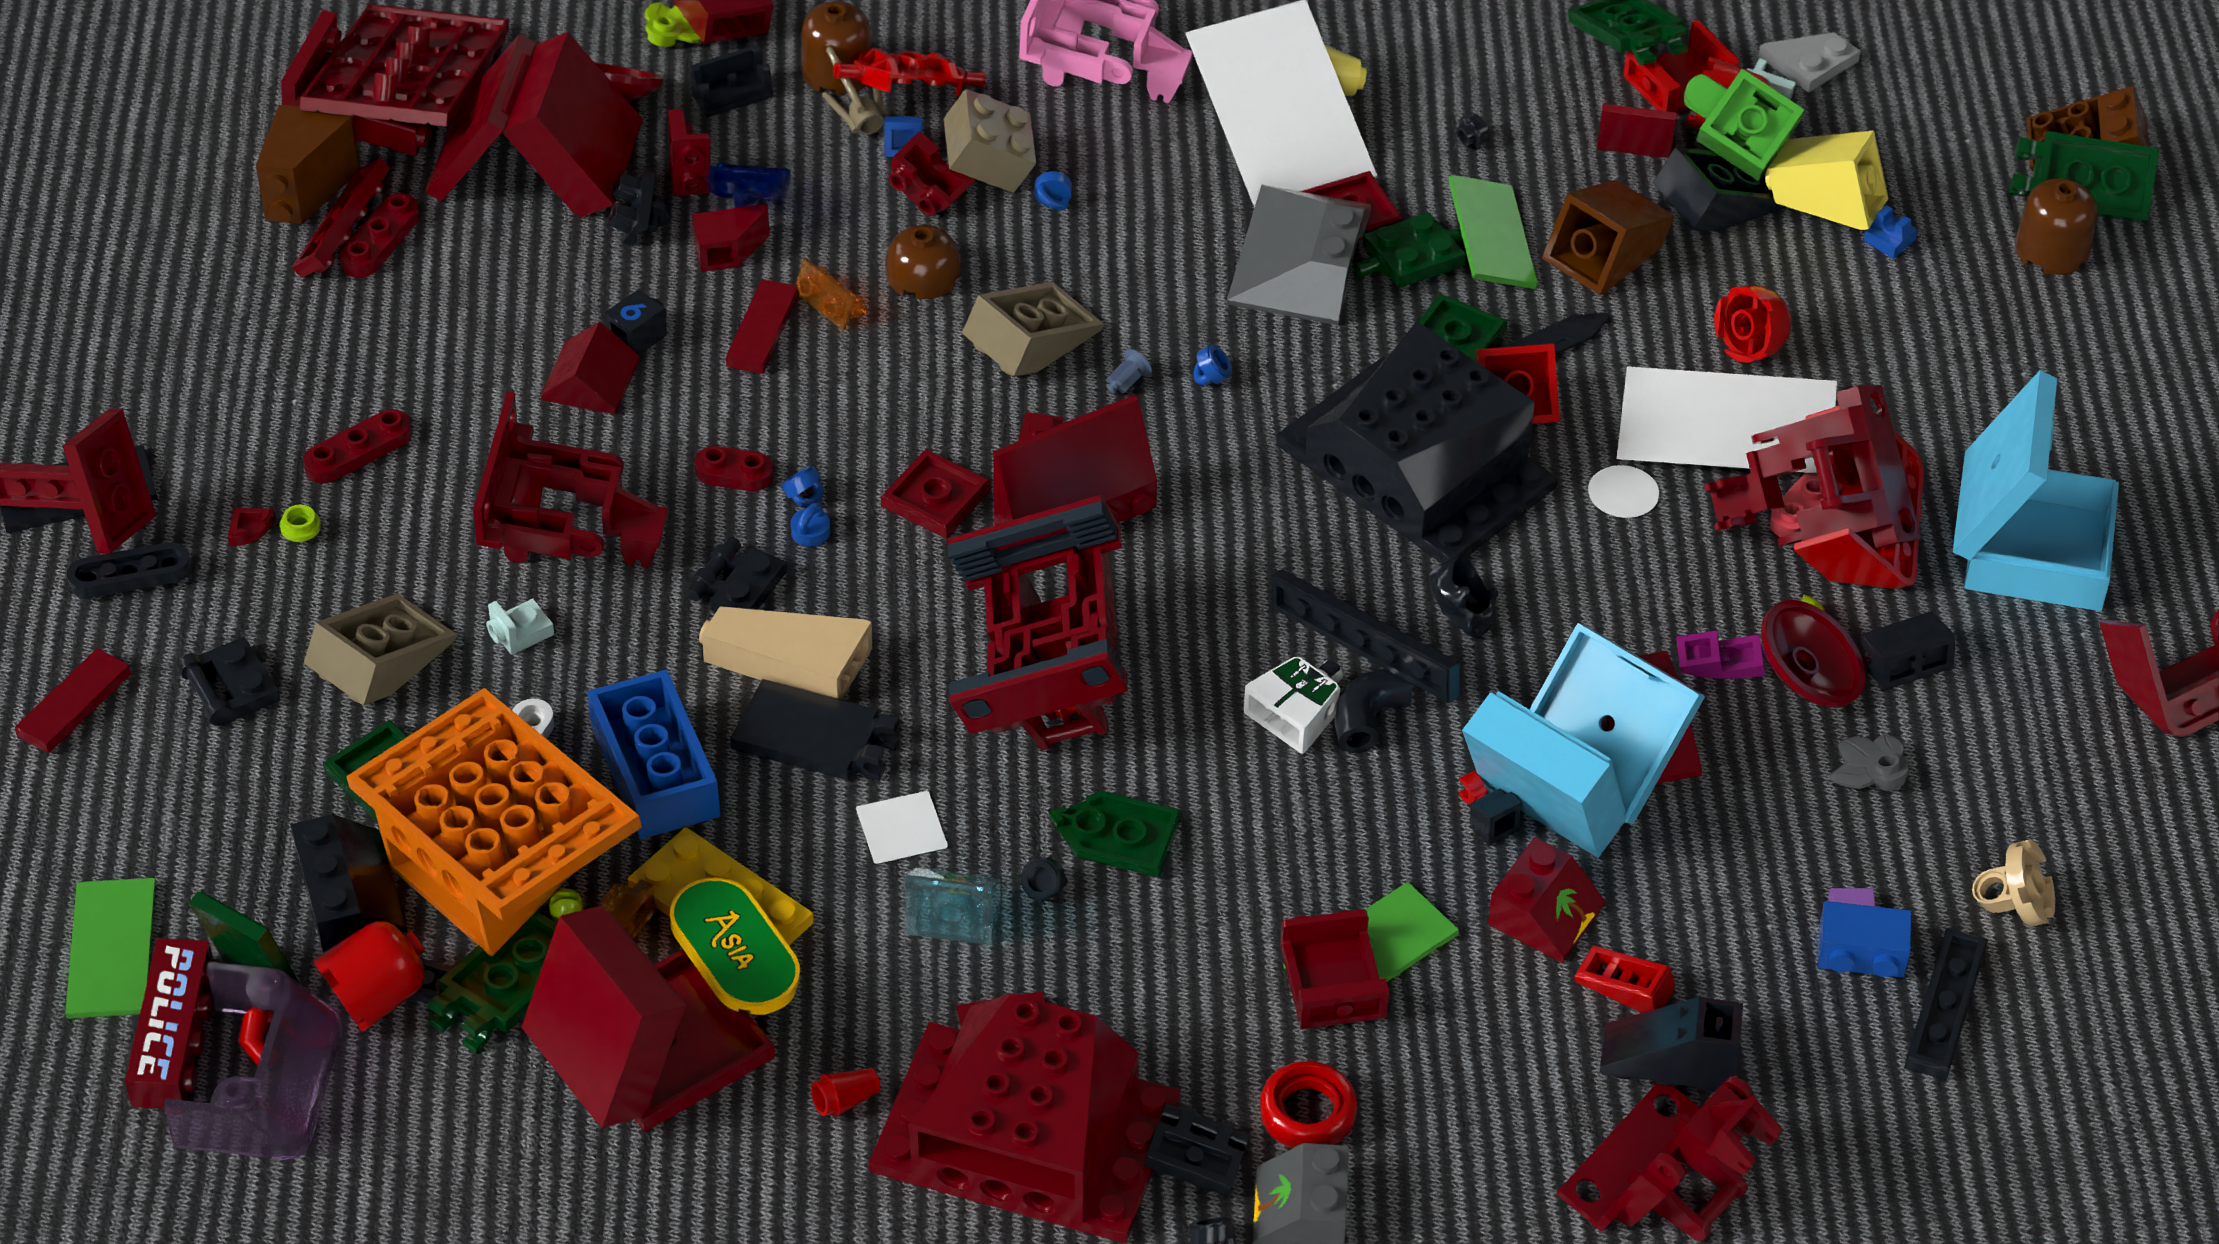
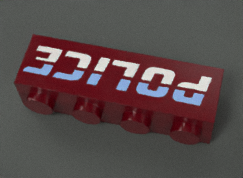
M157 938L125 1077L127 1093L133 1108L185 1110L188 1092H194L196 1089L197 1068L194 1063L196 1056H202L204 1052L205 1033L202 1026L204 1020H210L212 1014L211 984L217 985L220 977V961L218 958H213L209 940Z

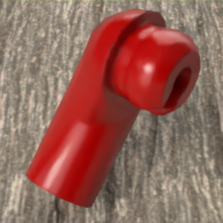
M255 1006L243 1015L238 1041L260 1069H266L273 1065L277 1059V1054L264 1039L265 1031H269L273 1027L270 1023L275 1022V1016L271 1009Z

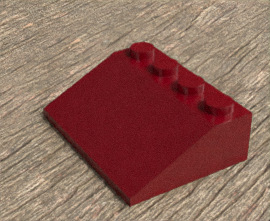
M1135 395L993 451L994 525L1098 495H1102L1117 523L1145 514L1149 510L1156 508L1157 477L1139 399Z

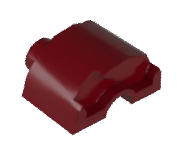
M919 131L893 156L892 172L888 178L894 189L903 192L911 201L916 203L922 213L932 216L937 211H944L976 179L950 170L949 164L939 155V147Z

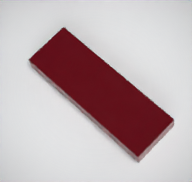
M761 279L726 355V367L759 374L764 373L798 298V286Z
M97 648L15 726L17 737L49 754L131 675L129 664Z

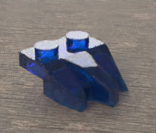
M716 164V166H710L706 179L710 193H714L718 197L734 198L735 207H745L757 203L760 199L765 201L785 199L791 183V169Z

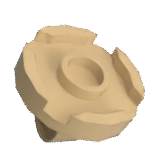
M2031 839L2010 844L2006 852L2005 866L1982 872L1973 883V896L1989 912L2000 913L2016 909L2023 922L2030 927L2049 923L2047 918L2054 917L2055 892L2052 876L2043 878L2039 863L2046 862V858L2038 844ZM1997 882L2004 884L2003 891L1997 898L1992 900L1985 899V893L1989 886Z

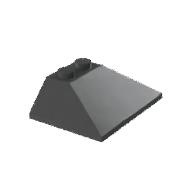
M1261 185L1228 294L1227 305L1339 325L1347 297L1348 273L1358 238L1364 237L1371 205Z

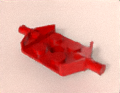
M873 48L866 53H860L859 59L855 60L854 64L835 63L833 69L834 77L837 79H854L862 84L885 92L891 91L892 81L900 84H911L912 79H918L934 86L952 85L956 88L955 95L960 96L962 87H984L986 81L984 72L966 71L961 67H957L954 62L937 52H932L927 56L908 51H902L899 54H889L881 49Z

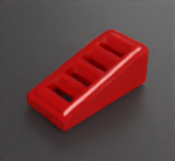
M1594 945L1574 975L1575 982L1641 1013L1665 1007L1675 989L1670 966ZM1602 964L1607 965L1603 975H1598L1597 972ZM1619 971L1622 972L1619 980L1614 979ZM1635 979L1639 980L1636 985L1632 984Z

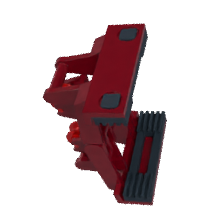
M1102 495L948 538V558L952 559V564L959 571L962 580L966 582L969 591L982 587L985 588L987 634L991 639L988 642L987 672L949 683V702L970 734L985 730H991L997 734L1023 726L1041 751L1051 749L1052 744L1094 732H1097L1098 735L1109 732L1108 720L1100 705L1114 702L1116 694L1128 691V673L1125 668H1122V663L1119 662V658L1116 656L1117 644L1114 638L1117 637L1109 555V551L1122 548L1121 528ZM1067 562L1069 595L1041 602L1027 573ZM1077 713L1082 718L1071 721L1072 715ZM1044 714L1050 720L1061 718L1064 724L1047 728L1040 715Z

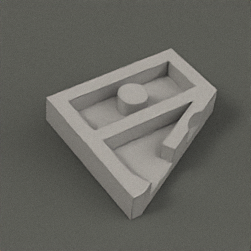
M1833 32L1764 43L1760 45L1758 57L1766 60V63L1791 81L1796 82L1798 86L1809 93L1859 62L1860 50Z

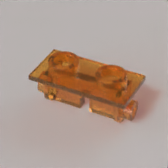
M803 258L795 286L798 288V295L842 331L846 330L849 318H861L865 315L867 306L861 296H856L850 290L844 289L840 282L828 274V270L825 267H817L807 258Z

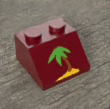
M1534 837L1492 892L1488 925L1563 963L1605 906V899L1572 855Z

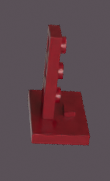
M109 408L62 445L69 466L0 463V506L83 509L97 553L111 554L157 516L124 411L117 408Z

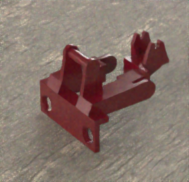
M1882 385L1856 386L1836 392L1839 410L1752 435L1753 444H1766L1776 439L1779 440V444L1746 453L1751 471L1750 474L1717 480V482L1704 484L1705 491L1711 493L1718 521L1714 523L1715 531L1726 532L1757 522L1755 513L1784 508L1785 505L1777 477L1806 469L1805 459L1813 457L1824 500L1820 501V506L1796 512L1801 531L1777 538L1779 547L1846 528H1851L1856 534L1871 531L1875 548L1921 540ZM1870 396L1876 404L1877 415L1872 411ZM1851 446L1863 493L1840 496L1829 452ZM1900 513L1904 516L1906 521V532L1904 531L1900 522Z
M507 391L473 508L476 544L501 549L503 546L505 557L516 563L525 562L528 559L529 552L571 560L572 554L584 557L599 556L604 547L603 538L595 532L575 529L574 513L541 508L543 489L546 487L576 493V501L602 506L603 535L620 536L621 555L628 566H633L635 560H639L643 568H648L657 548H660L668 515V507L656 506L622 489V474L625 464L615 454L532 440L534 433L533 425L517 423L515 392Z
M1737 1077L1727 1078L1701 1108L1674 1086H1664L1656 1083L1562 1185L1556 1194L1601 1232L1613 1219L1632 1227L1652 1209L1683 1230L1694 1240L1703 1241L1710 1234L1709 1227L1735 1198L1743 1197L1748 1191L1747 1183L1735 1171L1746 1175L1756 1162V1159L1740 1140L1743 1136L1747 1137L1750 1134L1768 1145H1773L1783 1130L1759 1103L1746 1082ZM1660 1096L1671 1098L1677 1105V1114L1672 1117L1659 1114L1655 1109L1654 1100ZM1678 1161L1688 1165L1720 1187L1697 1214L1673 1191L1689 1171ZM1582 1181L1592 1182L1599 1189L1600 1199L1592 1203L1585 1202L1578 1196L1576 1185Z

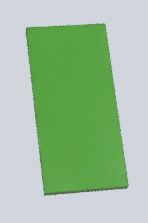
M1450 175L1448 181L1473 279L1535 289L1538 282L1512 185Z
M155 878L77 882L65 1011L67 1019L140 1015L150 972L156 890Z
M1406 882L1365 909L1369 917L1368 935L1380 979L1386 978V982L1456 937L1459 933V929L1409 882Z

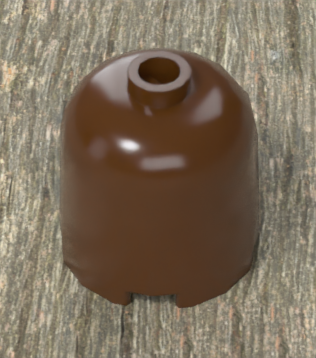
M843 1L822 3L813 8L803 21L801 34L802 76L806 84L815 91L820 92L821 87L826 89H837V95L848 94L841 79L834 77V66L826 49L832 47L841 63L854 64V61L859 59L860 53H866L872 49L871 27L866 15L853 4ZM850 79L856 91L866 86L860 81Z
M2054 178L2046 180L2032 189L2025 203L2015 238V250L2023 263L2028 264L2031 261L2036 265L2044 267L2043 273L2064 275L2079 270L2080 264L2090 256L2097 221L2096 200L2088 188L2070 179Z

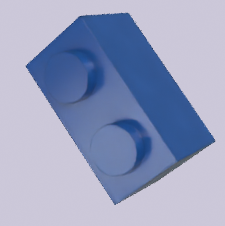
M1824 901L1819 923L1817 968L1831 969L1837 972L1848 971L1874 974L1880 977L1904 978L1910 955L1911 911Z

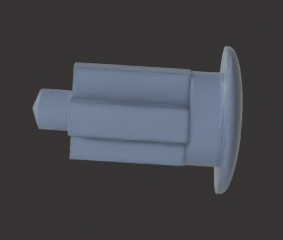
M1134 349L1125 351V360L1107 377L1111 382L1107 387L1110 393L1114 394L1118 390L1121 394H1124L1141 376L1149 377L1152 374V367L1149 361L1140 352Z

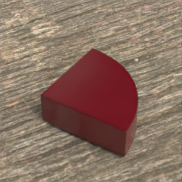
M234 507L228 532L229 546L246 545L263 537L275 522L274 509Z

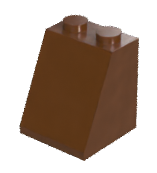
M278 105L256 163L265 221L303 224L352 179L356 171L361 168L353 116L323 113L320 110L316 112L300 110L299 106Z
M1618 180L1572 191L1566 195L1541 259L1597 294L1603 295L1662 248L1675 215Z

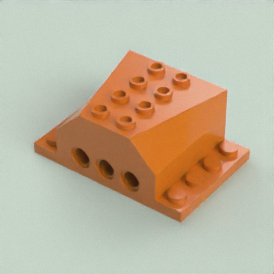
M485 688L346 776L349 788L375 810L390 868L471 940L480 945L491 957L573 873L642 828L640 816Z

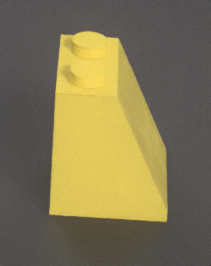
M1874 130L1788 139L1766 170V185L1769 190H1772L1775 203L1859 230H1868L1877 213L1888 200Z

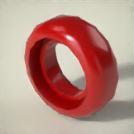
M1316 1061L1294 1062L1276 1070L1266 1080L1259 1102L1261 1121L1270 1136L1291 1149L1303 1143L1339 1144L1351 1132L1358 1109L1355 1089L1347 1077L1332 1066ZM1312 1089L1320 1091L1329 1097L1334 1105V1110L1327 1119L1318 1123L1306 1124L1290 1117L1283 1108V1102L1295 1091Z

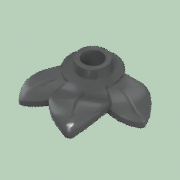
M1886 734L1879 736L1874 742L1864 737L1844 739L1838 743V750L1846 763L1830 775V780L1839 785L1856 789L1872 784L1884 791L1898 789L1904 785L1909 774L1908 761L1903 757L1904 746L1900 740Z

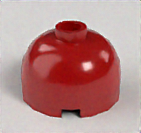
M1744 285L1730 289L1729 294L1721 297L1718 301L1714 314L1716 336L1718 339L1723 338L1725 344L1730 348L1723 350L1734 360L1745 363L1761 361L1778 353L1788 340L1791 331V314L1787 303L1778 293L1766 286Z

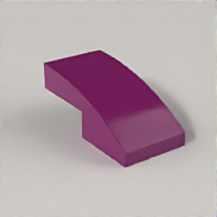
M1717 630L1676 637L1681 673L1722 679L1766 676L1760 635L1719 641Z

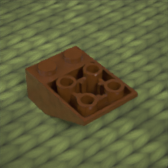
M2133 86L2026 117L2027 137L2036 141L2044 142L2045 134L2049 131L2150 147L2147 116ZM2029 160L2030 169L2034 171L2035 160Z

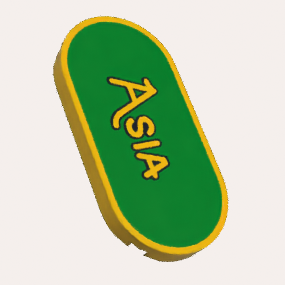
M712 877L696 880L683 887L676 894L670 906L672 933L717 998L726 1007L739 1012V1008L750 1010V1015H764L778 1011L791 1002L799 985V961L758 902L744 886L726 878Z

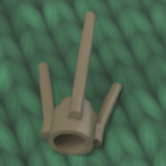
M828 47L826 52L833 66L835 63H841L834 49ZM840 78L852 100L849 106V113L828 92L822 93V97L849 125L853 134L870 135L877 132L883 126L884 118L888 116L880 89L872 87L874 100L869 99L867 96L859 97L851 80Z

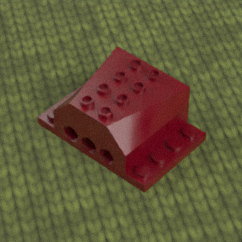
M1009 993L971 1006L961 1029L928 1022L869 1161V1171L881 1176L1127 1244L1154 1172L1153 1169L1143 1166L1159 1121L1171 1125V1123L1160 1119L1166 1103L1176 1107L1179 1106L1181 1090L1139 1079V1053L1096 1015Z

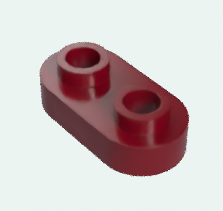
M710 446L697 453L695 457V473L697 478L707 485L755 492L767 488L772 483L773 464L771 459L763 453Z

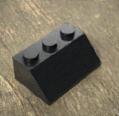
M334 814L290 824L299 867L323 953L375 921H386L394 924L402 933L408 932L380 830Z

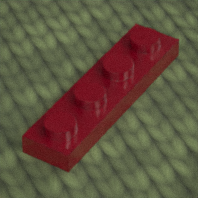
M381 158L356 171L291 268L301 278L315 271L322 273L331 266L335 260L333 256L335 250L341 247L352 235V232L349 230L351 226L358 222L368 211L366 204L369 199L375 197L383 189L384 183L382 180L390 167Z

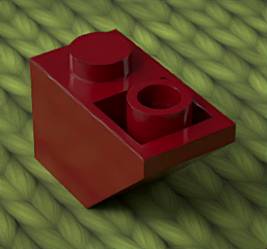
M767 203L692 214L694 244L701 272L739 267L770 236Z

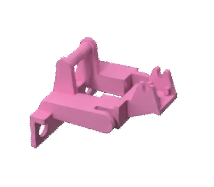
M1030 0L1020 22L1019 59L1042 65L1043 80L1051 86H1060L1064 81L1065 72L1100 84L1103 79L1117 84H1125L1130 81L1133 68L1148 71L1147 90L1150 98L1156 100L1158 95L1161 94L1164 97L1163 101L1170 103L1178 86L1184 80L1193 58L1192 50L1184 49L1155 29V19L1159 12V5L1155 0ZM1088 21L1112 29V36L1133 42V68L1126 60L1109 55L1110 42L1082 35L1084 22Z

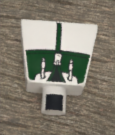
M1293 657L1245 686L1244 713L1299 753L1304 754L1334 718V707L1340 697V687L1337 683L1343 679V672L1338 664L1332 660H1326L1316 669L1301 657Z

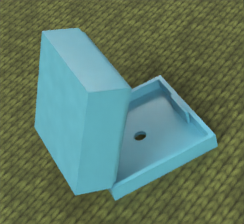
M2039 370L1965 451L1953 553L1968 559L1964 589L2102 612L2110 582L2119 482L2112 479L2048 469L2049 453L2052 450L2054 431L2053 415L2057 378Z
M1577 623L1530 709L1499 691L1496 695L1490 692L1462 732L1476 772L1488 791L1492 793L1501 788L1505 794L1512 792L1520 800L1522 812L1599 858L1624 822L1634 824L1703 702L1705 695L1590 627ZM1605 716H1611L1615 721L1614 728L1609 732H1605L1601 727V721Z

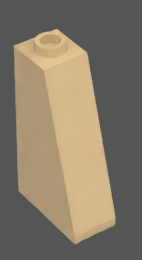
M720 606L711 621L706 620L699 635V642L703 644V656L706 663L758 680L765 679L842 700L872 650L871 622L864 619Z

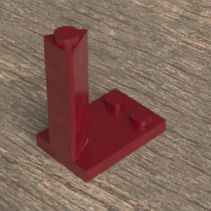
M322 10L281 80L282 105L300 107L302 94L340 44L341 30L337 29V13ZM357 114L353 115L356 140L414 156L418 155L420 147L426 148L429 144L431 127L428 126V123L419 124L393 121L392 118L384 120L356 116Z

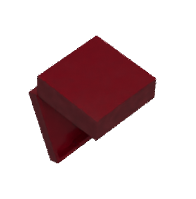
M569 32L536 44L520 33L462 102L461 110L452 120L425 193L441 202L496 138L503 133L568 208L580 218L614 205L616 197L612 195L614 183L621 173L625 174L643 119Z
M603 906L559 917L521 1028L601 1129L635 1120L640 1128L646 1132L775 1058L774 1044L749 1014L740 1008L739 1012L726 1007L717 998L684 949L653 965L610 911H606ZM674 1038H675V1039H676V1043H675L673 1046H671V1045H672V1042H673V1040H674Z

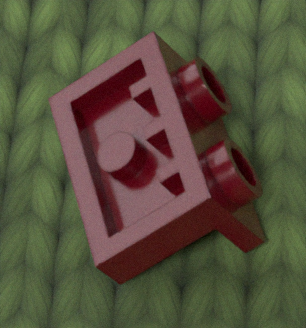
M683 109L668 110L669 171L673 196L710 193L709 134H693L692 124L685 125Z

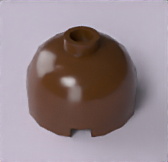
M917 225L900 231L889 244L886 255L885 274L888 284L897 293L904 295V290L915 293V299L937 298L950 292L955 287V280L958 277L960 278L961 259L957 244L944 230L935 226Z

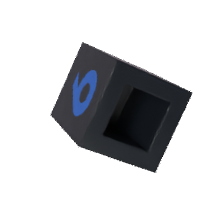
M639 289L605 312L606 327L638 355L667 336V313L665 307L659 300L649 297Z

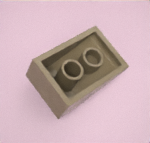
M1047 282L978 295L962 334L974 343V347L978 351L987 354L996 361L1003 372L1015 377L1039 372L1102 331L1104 323L1054 282Z
M397 593L316 622L304 664L317 672L323 680L331 682L348 694L350 699L364 706L392 695L455 642L457 634Z

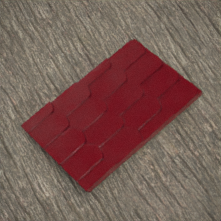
M368 4L302 94L300 110L314 112L320 110L323 113L349 116L357 114L356 116L384 120L392 118L393 121L419 124L430 123V125L447 127L461 110L462 102L475 88L476 80L493 61V55L505 42L506 35L509 32V19Z

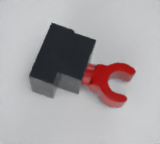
M1475 771L1459 778L1466 789L1458 792V794L1466 804H1471L1470 825L1479 833V837L1488 846L1520 830L1521 802L1512 792L1505 794L1500 788L1489 794L1482 779Z

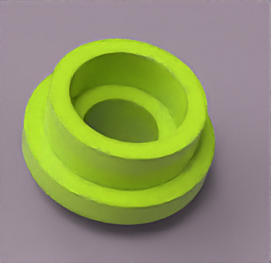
M300 504L289 507L284 512L280 521L282 535L294 542H304L314 538L321 528L318 514L307 505Z

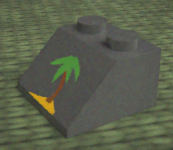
M1303 1143L1257 1166L1253 1244H1344L1349 1146Z

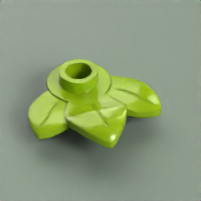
M658 2L646 8L644 15L647 20L645 30L648 34V40L654 45L670 47L675 45L676 40L688 43L701 42V39L677 6L671 9L662 2Z

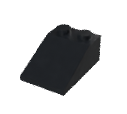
M1675 147L1653 182L1663 193L1664 201L1675 207L1684 217L1683 222L1695 231H1722L1787 208L1775 203L1773 192L1766 185V171L1760 180L1757 181L1713 151Z

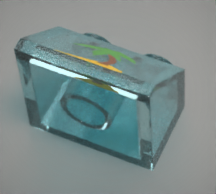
M914 868L906 875L907 935L992 945L1000 910V878L987 877L981 874L969 875L946 872L941 869L930 870Z

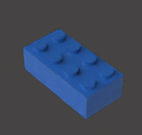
M667 669L587 691L592 730L623 802L640 816L642 828L636 831L639 840L721 817L717 780Z

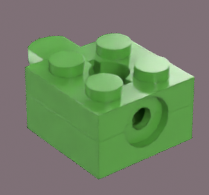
M1741 69L1728 89L1709 76L1700 74L1688 82L1684 94L1685 105L1706 119L1699 130L1697 141L1757 181L1760 180L1800 123L1805 109L1744 69Z

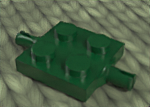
M1428 212L1365 233L1363 247L1372 258L1354 263L1355 274L1358 278H1362L1363 276L1379 272L1390 277L1396 286L1401 288L1463 267L1466 264V254L1458 246V244L1464 243L1461 229L1458 228L1452 231L1444 229Z

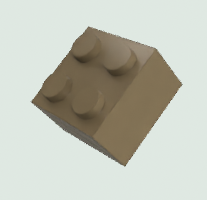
M965 89L944 117L950 170L1014 193L1035 166L1036 157L1030 113L1022 108L997 101L986 94H979Z

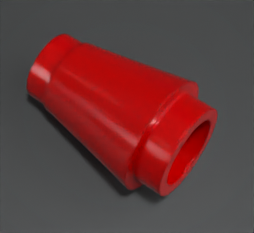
M873 1068L822 1074L818 1081L811 1084V1096L820 1115L837 1117L872 1095L879 1093L881 1089L880 1081Z

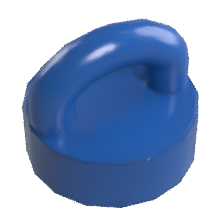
M1054 171L1041 174L1035 181V198L1044 206L1058 211L1068 208L1072 193V182L1069 177Z
M1210 344L1197 353L1198 362L1193 372V377L1197 384L1206 385L1209 382L1220 384L1232 375L1230 360L1218 346Z
M812 465L807 466L788 478L781 486L789 499L792 498L801 508H808L811 504L818 503L824 493V488L820 481L822 477L815 466ZM812 486L814 489L812 496L803 498L801 492Z
M813 503L808 508L802 509L793 515L791 519V536L798 544L811 547L821 545L828 540L830 536V518L823 512V507L820 503Z

